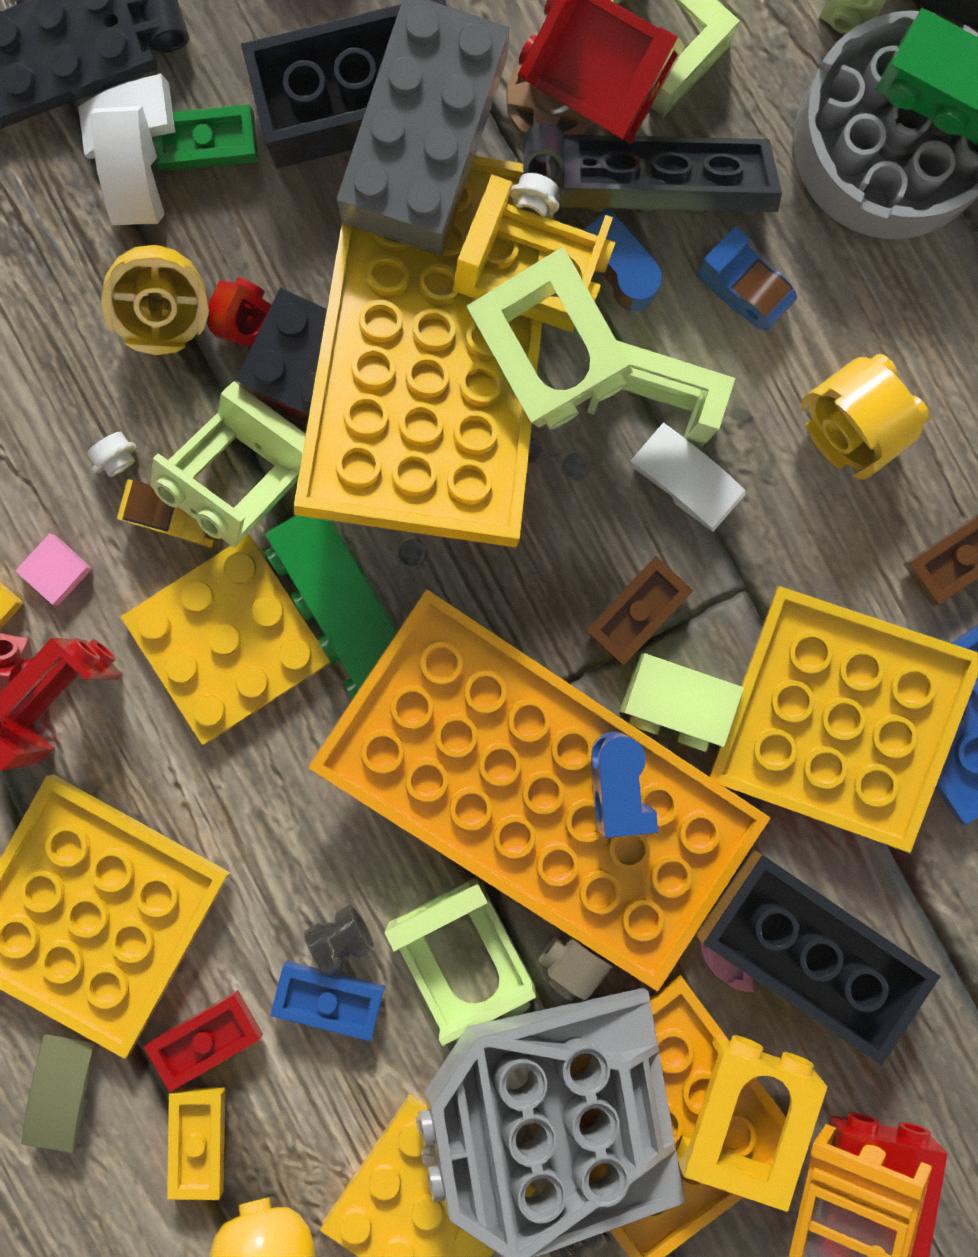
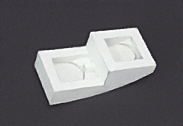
M162 74L116 86L94 96L78 107L84 156L88 159L95 158L91 129V111L95 108L143 106L151 137L175 133L170 86Z
M143 106L95 108L91 111L93 147L100 186L111 225L158 224L165 213L150 167L156 160L157 154Z
M664 422L630 460L635 470L671 495L678 507L712 532L746 495L745 489L729 474Z

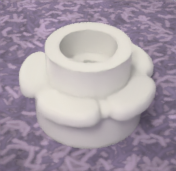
M536 173L523 174L518 185L511 187L510 196L513 198L515 207L543 217H551L559 209L557 201L559 187L555 182L543 175Z
M116 432L103 438L87 451V455L94 464L91 470L94 473H100L105 470L109 477L123 472L135 462L131 455L136 449L135 443L128 442L122 432Z

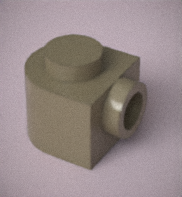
M567 933L564 934L561 940L558 937L551 939L538 960L541 965L547 968L548 976L551 977L549 981L551 987L571 1002L576 997L588 1000L613 967L609 960Z

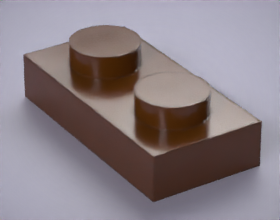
M978 514L904 563V566L932 606L940 605L978 579Z
M655 556L594 620L585 632L621 666H624L694 590Z

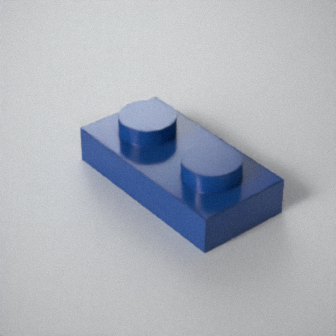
M286 961L282 967L270 1016L371 1042L385 986Z

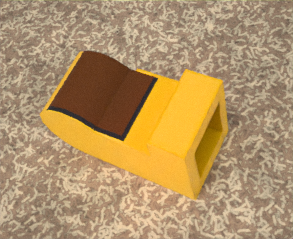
M127 479L117 515L118 520L212 549L214 538L201 529L196 519L179 507H171L164 503L157 496L154 489L150 487V484Z

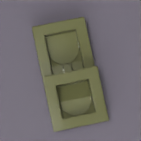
M44 1034L26 1107L22 1145L75 1153L89 1099L85 1098L99 1044Z

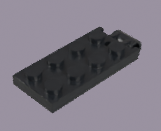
M28 0L0 11V129L157 70V61L151 48L162 53L173 52L183 48L190 39L178 0Z
M544 122L530 127L523 141L524 174L536 173L543 175L555 182L559 188H562L560 190V207H581L587 211H602L606 208H626L643 213L654 212L658 209L685 210L693 214H703L708 211H736L743 215L779 211L782 190L769 139L635 136L630 144L615 135L562 134L558 127Z

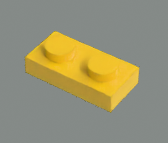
M178 1087L169 1093L167 1200H220L224 1192L225 1087Z

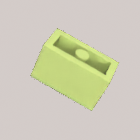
M645 653L639 654L620 712L631 715L629 724L635 728L658 735L660 727L664 726L680 732L677 742L707 752L709 743L722 747L725 746L744 687Z

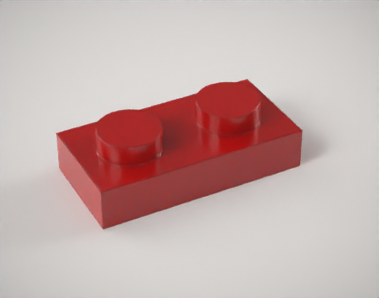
M236 990L150 1040L144 1046V1049L170 1093L261 1039L263 1033L239 990Z

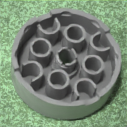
M899 11L884 14L858 25L845 34L822 61L803 96L795 119L793 133L794 156L800 177L807 191L822 210L835 221L853 231L871 237L904 239L930 233L954 220L978 198V145L959 134L954 135L943 132L931 119L912 109H902L893 105L886 95L875 90L903 36L919 11ZM964 25L963 30L978 37L976 31Z

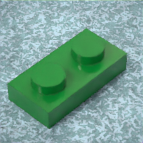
M251 104L173 112L175 133L152 137L157 154L154 164L159 172L259 162L255 116Z

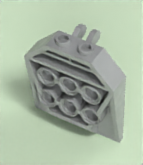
M645 988L468 1026L424 1091L427 1110L418 1112L416 1124L424 1144L421 1155L423 1165L427 1167L432 1200L434 1203L442 1201L451 1222L503 1257H537L685 1203L648 990ZM582 1053H589L590 1062L587 1069L579 1075H570L572 1060ZM523 1067L529 1069V1077L522 1087L518 1089L506 1088L508 1076L513 1070ZM591 1108H599L597 1121L588 1128H579L581 1116ZM528 1123L538 1124L537 1133L532 1140L526 1143L516 1142V1135L522 1126ZM601 1163H608V1169L603 1178L596 1182H589V1175L592 1169ZM537 1179L547 1180L546 1187L541 1194L535 1197L525 1196L526 1189L531 1182Z

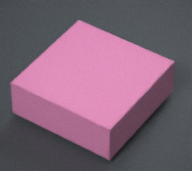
M49 533L15 571L52 605L59 606L92 568L60 538Z

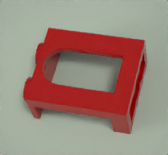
M51 638L0 693L1 771L40 764L55 749L31 726L78 675L86 681L119 680L123 673L112 664L116 657L108 648L95 639L88 642L78 638Z

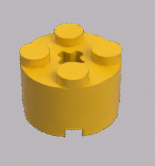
M876 354L871 359L866 357L853 359L806 394L801 401V411L809 407L812 419L805 426L820 452L839 470L846 464L858 470L852 477L861 480L871 477L918 441L922 434V425L930 419V413L925 403L918 397L910 394L906 386L898 378V372L894 363L883 354Z

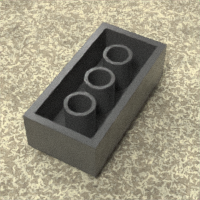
M402 0L336 198L342 223L422 250L443 255L507 61L510 27L430 0Z

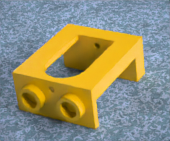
M491 175L458 257L453 291L479 299L506 282V280L483 273L490 251L498 235L548 254H552L564 246L595 302L601 285L592 282L591 279L594 270L605 274L616 242L607 240L606 236L613 217L605 215L598 236L507 204L512 181ZM550 296L521 314L573 333L575 327L558 297Z
M733 1035L731 1041L714 1036L712 1044L718 1052L716 1063L692 1137L689 1139L682 1136L677 1151L678 1163L683 1176L788 1212L828 1086L813 1069L814 1064L801 1056L783 1052L782 1057L779 1058L762 1052L763 1046L748 1038ZM759 1076H770L780 1080L787 1087L790 1096L788 1114L771 1166L722 1150L738 1096L747 1082Z

